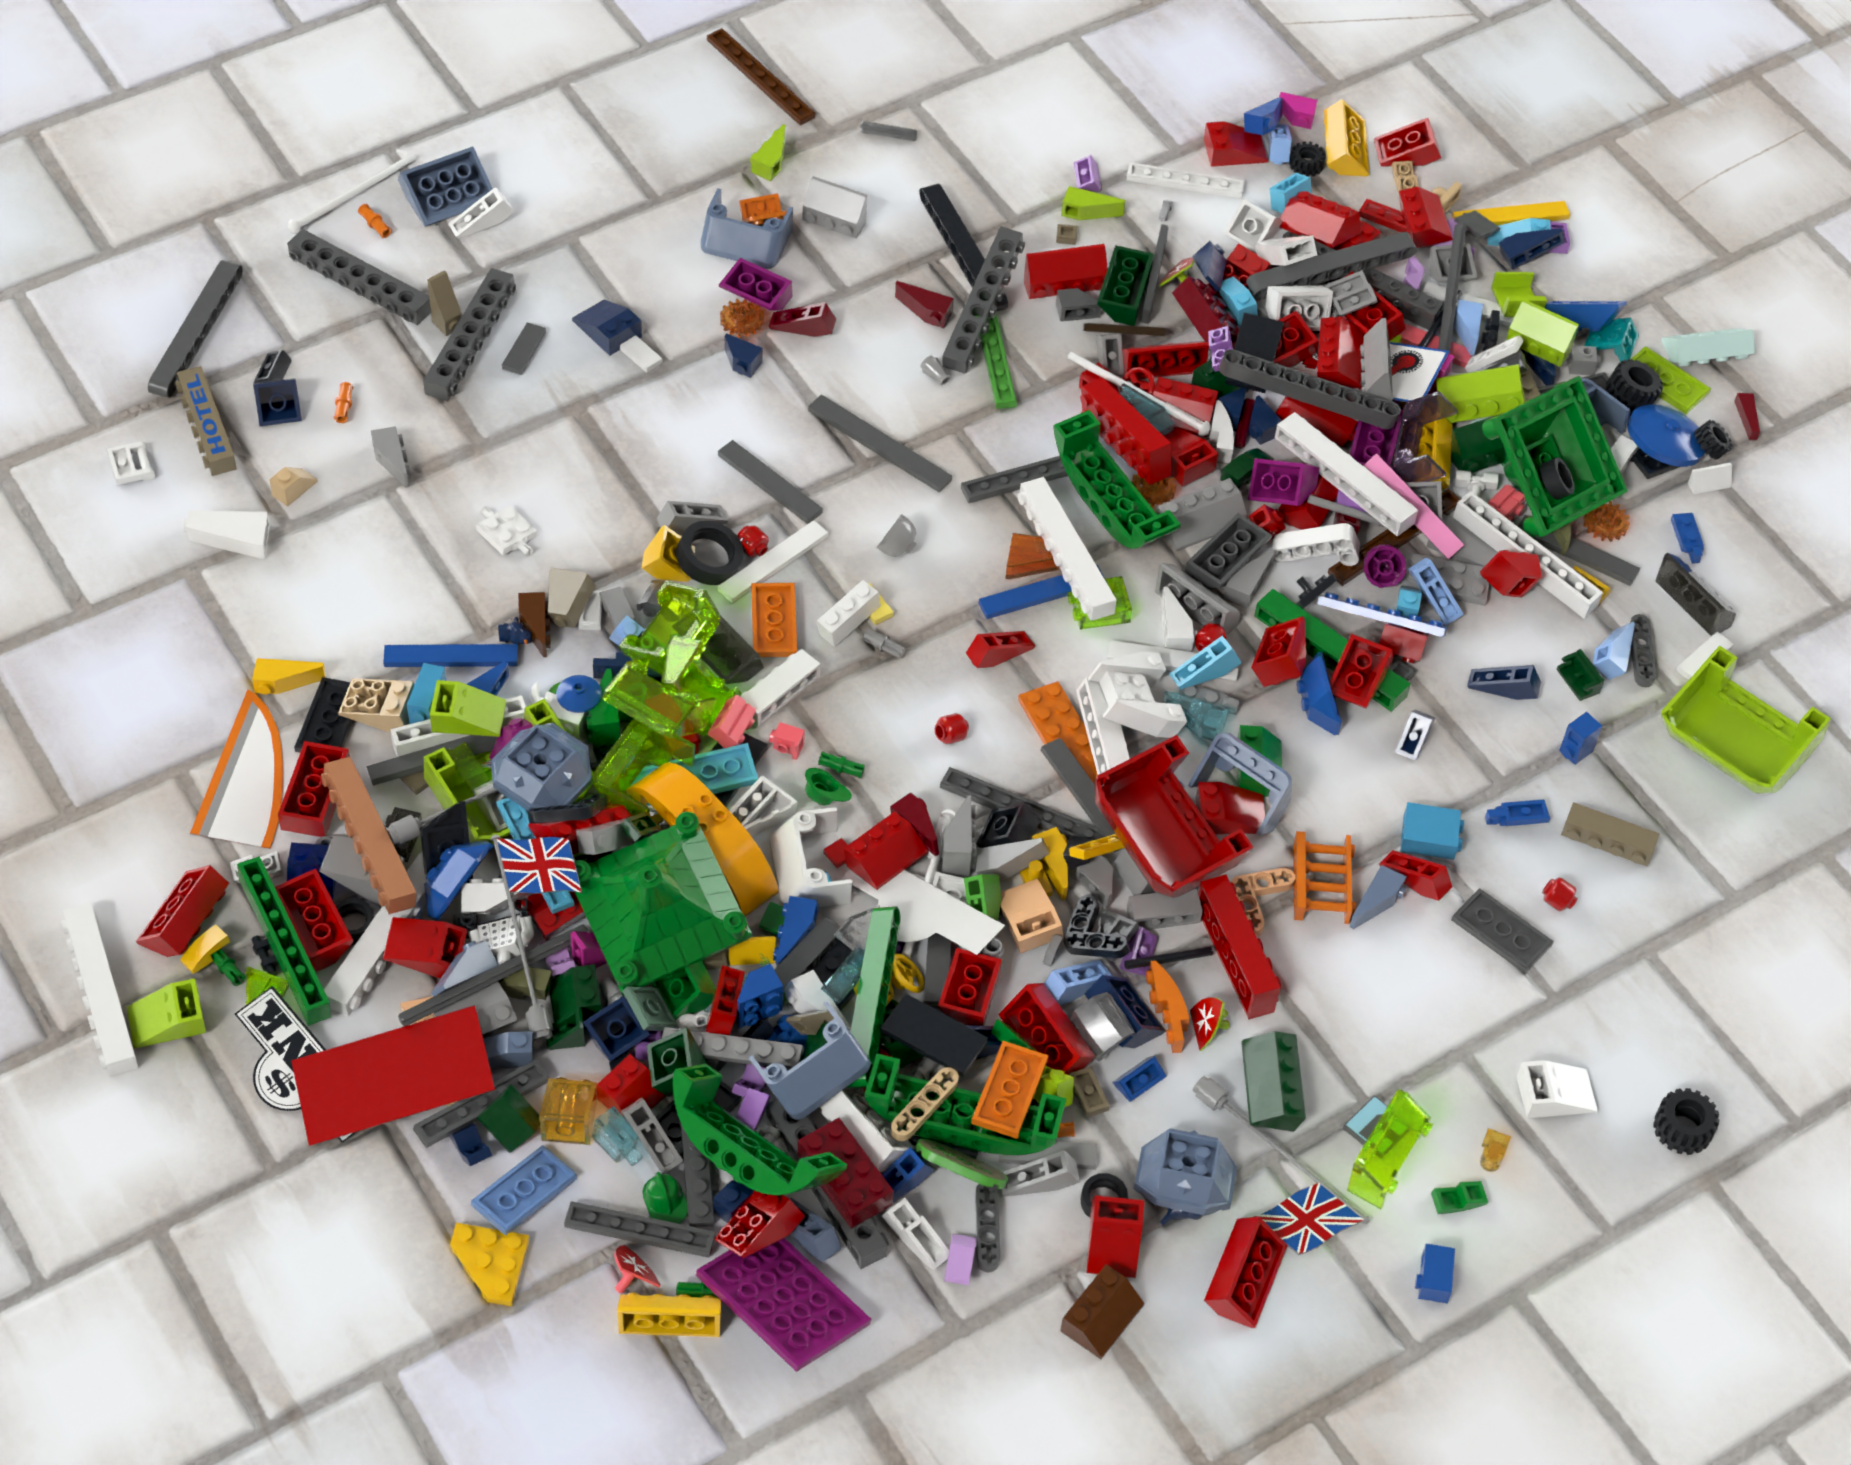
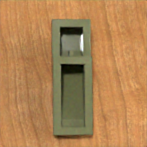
M529 967L536 998L546 1000L553 981L552 971ZM524 969L498 981L508 997L524 1000L525 996L531 997Z

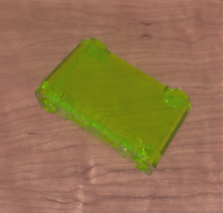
M666 580L657 592V601L661 607L659 612L640 638L629 634L622 640L619 648L625 656L668 679L677 681L684 675L718 627L720 614L706 590Z
M672 636L666 647L661 682L663 691L678 705L696 727L695 730L699 734L706 736L726 700L735 695L741 697L742 693L738 687H733V689L724 685L726 681L715 677L700 657L706 648L701 641Z

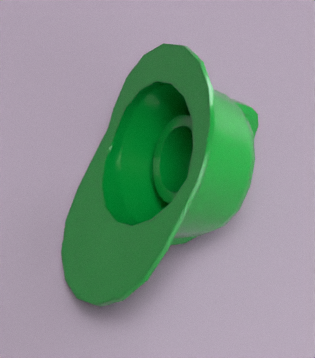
M809 768L806 770L805 778L807 783L805 792L814 802L825 806L833 801L846 802L851 799V792L826 771L819 768Z
M656 1172L655 1176L645 1183L642 1190L649 1216L653 1219L681 1224L687 1215V1202L682 1187L674 1177Z

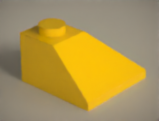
M666 525L662 526L644 551L642 569L656 579L690 581L691 578L681 569L676 557V548L681 536ZM691 544L692 552L695 554V546Z

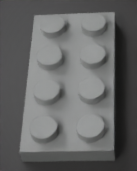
M1407 552L1405 559L1406 573L1402 579L1401 587L1420 590L1408 568L1422 559L1428 558L1435 565L1455 600L1485 606L1489 582L1480 575V571L1484 568L1483 566Z

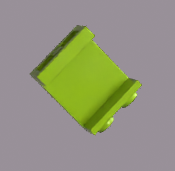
M1495 272L1491 290L1504 317H1515L1523 299L1545 308L1547 302L1545 296H1534L1530 288L1534 277L1533 272Z

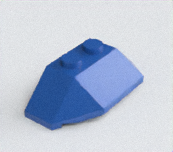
M1550 301L1546 303L1545 309L1578 323L1577 331H1582V328H1589V331H1601L1602 327L1609 325L1627 305V301Z
M1318 652L1304 668L1300 680L1297 681V692L1302 696L1301 707L1303 711H1306L1308 720L1333 735H1339L1342 723L1329 685L1330 678L1323 652Z
M483 840L453 845L440 856L441 861L436 868L433 867L428 872L427 880L424 883L427 912L431 919L435 921L441 919L442 915L461 891L462 885L469 880L488 852L493 848L491 843Z

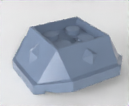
M554 723L535 725L532 728L519 731L491 760L493 788L527 811L540 807L571 805L592 784L588 746Z
M1170 1128L1141 1148L1133 1189L1138 1193H1142L1150 1202L1157 1206L1208 1215L1219 1210L1230 1209L1237 1166L1218 1138L1200 1135L1195 1130L1186 1132Z

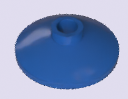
M574 675L566 678L559 684L556 697L560 706L565 710L583 713L592 710L599 704L602 691L598 682L593 678L585 675Z

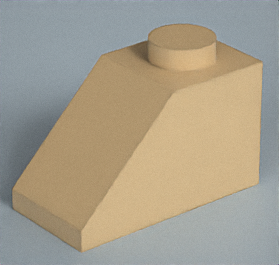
M284 467L269 479L272 496L287 507L318 482L317 478L304 469Z

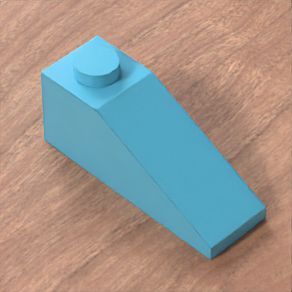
M1529 218L1499 225V232L1487 236V245L1499 246L1500 241L1516 233L1551 229L1550 220Z
M1235 277L1223 280L1219 293L1230 312L1235 316L1237 324L1241 326L1244 313L1258 316L1257 303L1250 291Z
M1221 636L1169 673V675L1181 690L1222 677L1242 662L1226 639Z

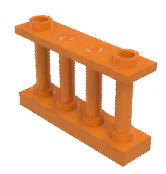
M1296 831L1293 843V872L1295 874L1294 920L1303 921L1305 912H1309V910L1344 912V924H1349L1351 915L1356 910V902L1352 901L1351 858H1354L1355 845L1351 844V835H1346L1344 846L1311 844L1309 841H1306L1305 832ZM1309 853L1343 855V865L1313 863L1306 860V855ZM1311 871L1343 874L1344 884L1313 882L1310 879H1306V873L1308 874ZM1309 890L1344 893V903L1310 901V898H1306V893H1309Z

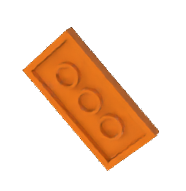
M751 583L753 657H789L791 654L797 653L795 583Z
M1002 1041L973 1114L971 1124L1018 1139L1049 1055Z

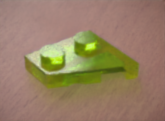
M248 966L246 968V1005L271 986L276 989L282 998L290 987L287 980Z

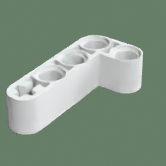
M1341 523L1277 534L1273 538L1272 550L1275 551L1274 560L1279 562L1337 553L1343 565L1353 566L1359 561L1360 542L1354 528L1350 524Z

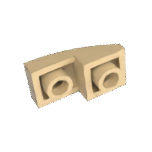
M1412 161L1392 163L1393 178L1398 194L1400 190L1418 186L1417 177L1413 172Z

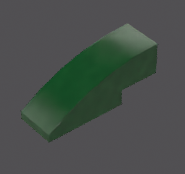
M1259 448L1246 451L1222 468L1220 480L1223 481L1230 478L1239 489L1244 483L1249 484L1251 482L1255 458L1274 460V458Z

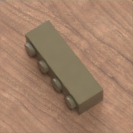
M1573 802L1561 835L1593 848L1609 852L1612 855L1631 860L1636 864L1648 866L1660 833Z

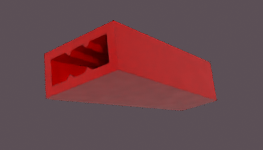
M1285 396L1275 412L1282 421L1294 412L1297 413L1329 440L1341 447L1344 446L1347 440L1352 441L1356 432L1354 428L1358 422L1353 418Z

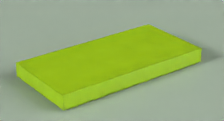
M1646 346L1631 358L1634 361L1638 360L1643 364H1647L1659 374L1663 382V389L1658 397L1686 415L1710 394V387Z

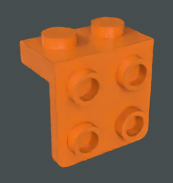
M778 193L739 200L742 221L753 225L764 224V220L770 218L783 220L787 211L781 210Z

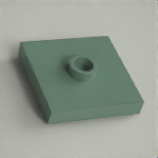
M627 986L622 991L643 1030L664 1031L665 1027L675 1029L678 1027L658 988Z

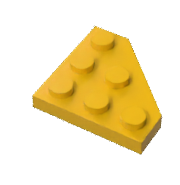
M456 1223L450 1242V1249L458 1257L471 1280L478 1286L488 1303L512 1307L530 1240L529 1235L510 1232L505 1236L496 1229Z

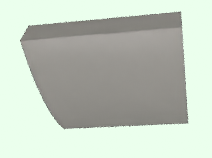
M1363 271L1325 285L1326 288L1333 291L1332 305L1339 317L1378 302Z

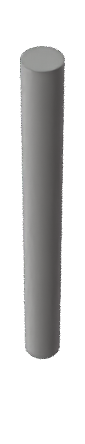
M1309 495L1307 503L1385 527L1369 513Z

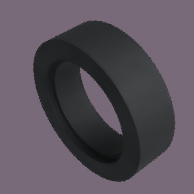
M698 521L688 526L676 548V557L681 569L693 580L706 585H720L735 575L744 556L743 546L738 536L730 528L714 521ZM697 539H709L718 543L727 552L728 564L722 567H712L702 563L694 556L691 543Z

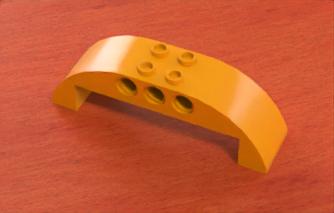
M671 762L664 763L626 789V793L640 808L649 803L670 826L675 825L676 818L683 812H692L698 817L700 827L745 917L779 893L774 874L751 835L719 799L684 767Z

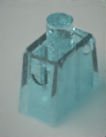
M614 1106L595 1120L591 1138L616 1163L625 1158L631 1166H634L643 1158L636 1149L638 1142L637 1134Z

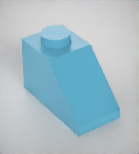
M1400 586L1396 610L1401 611V615L1409 617V614L1418 615L1422 595L1421 590Z

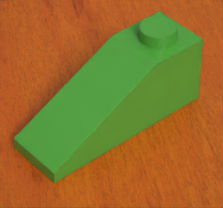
M980 874L964 878L967 905L998 921L1002 899L999 875Z

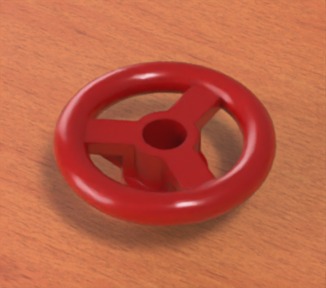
M1134 367L1122 378L1125 381H1128L1130 378L1134 386L1153 395L1155 379L1152 372L1147 368ZM1136 373L1145 374L1149 382L1139 380ZM1120 388V395L1133 407H1139L1147 403L1142 399L1134 401L1137 396L1131 393L1127 396L1126 390Z

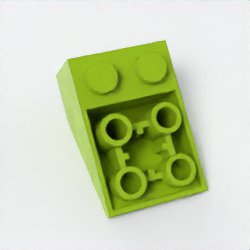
M437 680L430 711L432 732L500 737L506 699L462 682Z
M195 978L171 983L126 1007L134 1049L206 1033Z

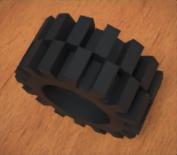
M1303 141L1302 145L1300 142L1296 146L1294 145L1289 160L1291 170L1294 169V173L1299 172V174H1306L1308 177L1309 174L1312 177L1320 174L1326 157L1323 148H1318L1319 144L1317 143L1312 145L1313 142L1310 141L1309 144Z
M1708 420L1694 432L1696 434L1695 438L1698 439L1697 443L1701 445L1700 448L1705 450V454H1709L1710 458L1717 460L1729 452L1733 444L1731 443V438H1728L1729 434L1724 432L1725 429L1721 428L1718 422Z

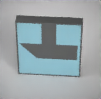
M1375 1095L1343 1126L1347 1133L1379 1159L1411 1128L1410 1123Z

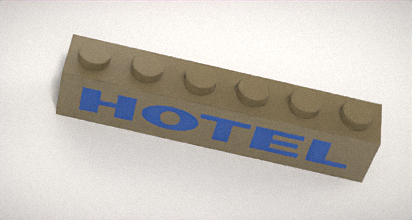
M199 366L177 372L178 381H175V386L178 394L182 393L183 395L180 396L183 408L188 409V411H185L188 423H193L194 425L191 426L194 439H199L196 443L199 453H204L202 460L205 469L209 468L212 476L237 470L231 445L202 367Z

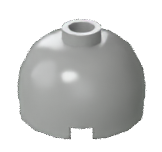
M901 514L876 548L892 557L901 556L905 552L910 553L917 544L914 542L916 537L915 526L908 518Z

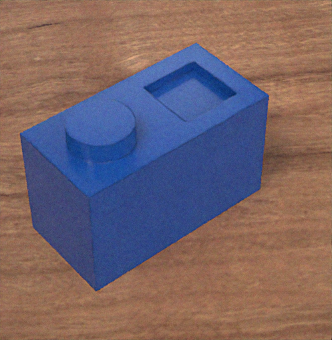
M1585 712L1568 724L1559 751L1566 759H1569L1576 765L1594 751L1602 725L1588 712Z
M1425 1244L1421 1255L1420 1274H1416L1415 1289H1419L1418 1299L1448 1304L1452 1293L1455 1248Z

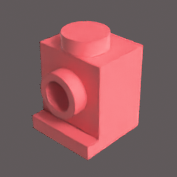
M780 722L777 729L772 730L769 742L773 743V749L781 753L791 754L792 759L797 760L805 743V730Z

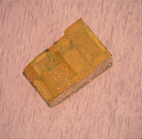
M1490 1128L1487 1129L1482 1143V1147L1485 1148L1480 1157V1165L1483 1169L1490 1172L1499 1169L1511 1136Z

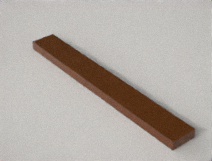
M723 28L707 35V41L800 126L815 118L816 113Z
M1450 489L1442 492V515H1449L1455 511L1457 503L1461 500ZM1412 525L1397 537L1387 529L1360 547L1359 561L1356 565L1346 566L1339 561L1328 569V574H1332L1337 579V582L1344 586L1364 572L1363 560L1370 549L1380 544L1391 545L1398 549L1422 532L1415 525Z

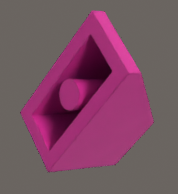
M1280 92L1279 97L1282 98L1283 116L1293 126L1311 129L1318 100Z
M573 931L570 933L572 959L578 966L595 964V969L607 963L593 932Z

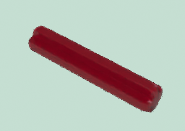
M1246 398L1244 400L1234 440L1235 447H1245L1255 403L1254 399Z

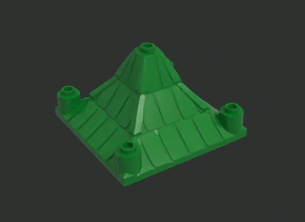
M1580 376L1557 384L1553 389L1499 416L1487 419L1483 423L1482 430L1485 437L1490 440L1500 438L1504 444L1503 446L1506 451L1503 467L1505 476L1517 489L1524 493L1527 504L1532 511V516L1527 517L1523 523L1524 531L1530 537L1546 536L1628 492ZM1556 457L1561 458L1569 468L1575 488L1573 494L1559 500L1554 499L1549 494L1540 472L1541 464Z
M683 812L678 815L675 825L655 833L648 838H644L588 864L582 860L575 861L582 893L575 892L622 996H624L622 991L627 986H647L753 937L746 917L742 914L700 827L698 817L692 812Z

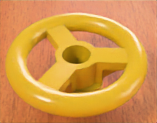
M895 954L892 967L893 974L891 975L893 985L899 990L906 988L913 993L923 992L925 980L919 968L908 957L902 954ZM914 977H916L918 981V986L914 985Z

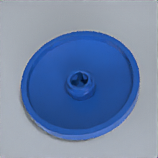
M1643 405L1636 408L1628 419L1627 429L1631 439L1643 452L1660 462L1672 466L1688 467L1700 462L1705 454V450L1700 448L1701 445L1697 443L1698 439L1695 438L1696 434L1694 432L1699 427L1688 417L1676 410L1661 405Z

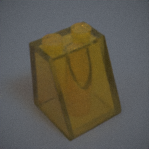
M563 1077L556 1079L548 1078L539 1115L542 1141L590 1145L597 1103V1082L587 1079L580 1081L568 1080Z

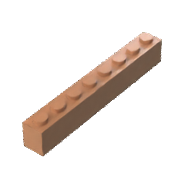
M351 757L324 763V773L321 774L324 787L329 788L330 800L333 804L336 803L339 819L345 822L347 836L349 838L352 837L356 854L361 855L362 867L365 872L368 871L370 874V883L372 888L378 891L380 905L382 907L385 906L388 914L416 907V891Z

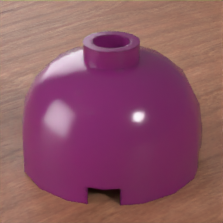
M1380 544L1367 552L1363 560V570L1366 578L1372 585L1379 588L1392 587L1403 579L1406 573V560L1397 548L1391 545Z

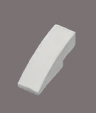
M1216 400L1209 444L1217 446V462L1229 463L1232 459L1234 446L1233 428L1225 407L1221 401Z
M906 1198L882 1215L883 1219L904 1244L929 1268L934 1270L948 1259L949 1249L924 1216L919 1217Z

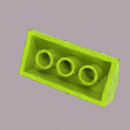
M1519 364L1436 378L1440 413L1450 423L1496 416L1525 403Z

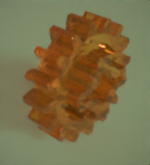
M736 299V303L729 301L728 306L724 305L723 311H720V325L724 326V331L730 330V335L737 333V337H740L741 334L748 337L750 332L755 335L756 329L761 330V325H764V311L760 310L759 305L754 306L753 302L748 303L746 299L743 302Z
M1138 473L1132 477L1131 482L1144 499L1151 504L1152 508H1154L1155 504L1161 505L1163 502L1166 503L1170 499H1174L1177 487L1175 478H1170L1169 476L1149 485L1144 479L1140 478Z
M1609 501L1608 504H1604L1585 514L1583 517V527H1588L1587 533H1594L1593 538L1599 536L1601 541L1608 538L1612 542L1614 537L1620 540L1621 535H1626L1630 522H1628L1630 517L1625 515V509H1619V504L1612 506V501Z

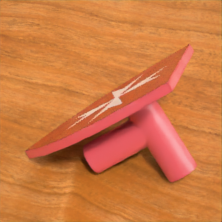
M622 1245L615 1250L614 1257L623 1275L615 1287L617 1292L623 1294L635 1277L654 1286H661L649 1266L629 1247Z

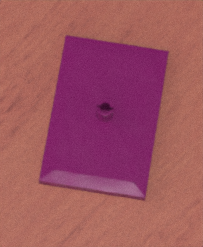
M785 1238L745 1258H741L728 1250L696 1270V1276L796 1372L871 1324L872 1319Z

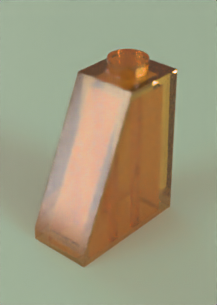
M1012 533L1005 579H1015L1059 570V566L1057 567L1054 563L1052 553L1047 551L1042 537Z

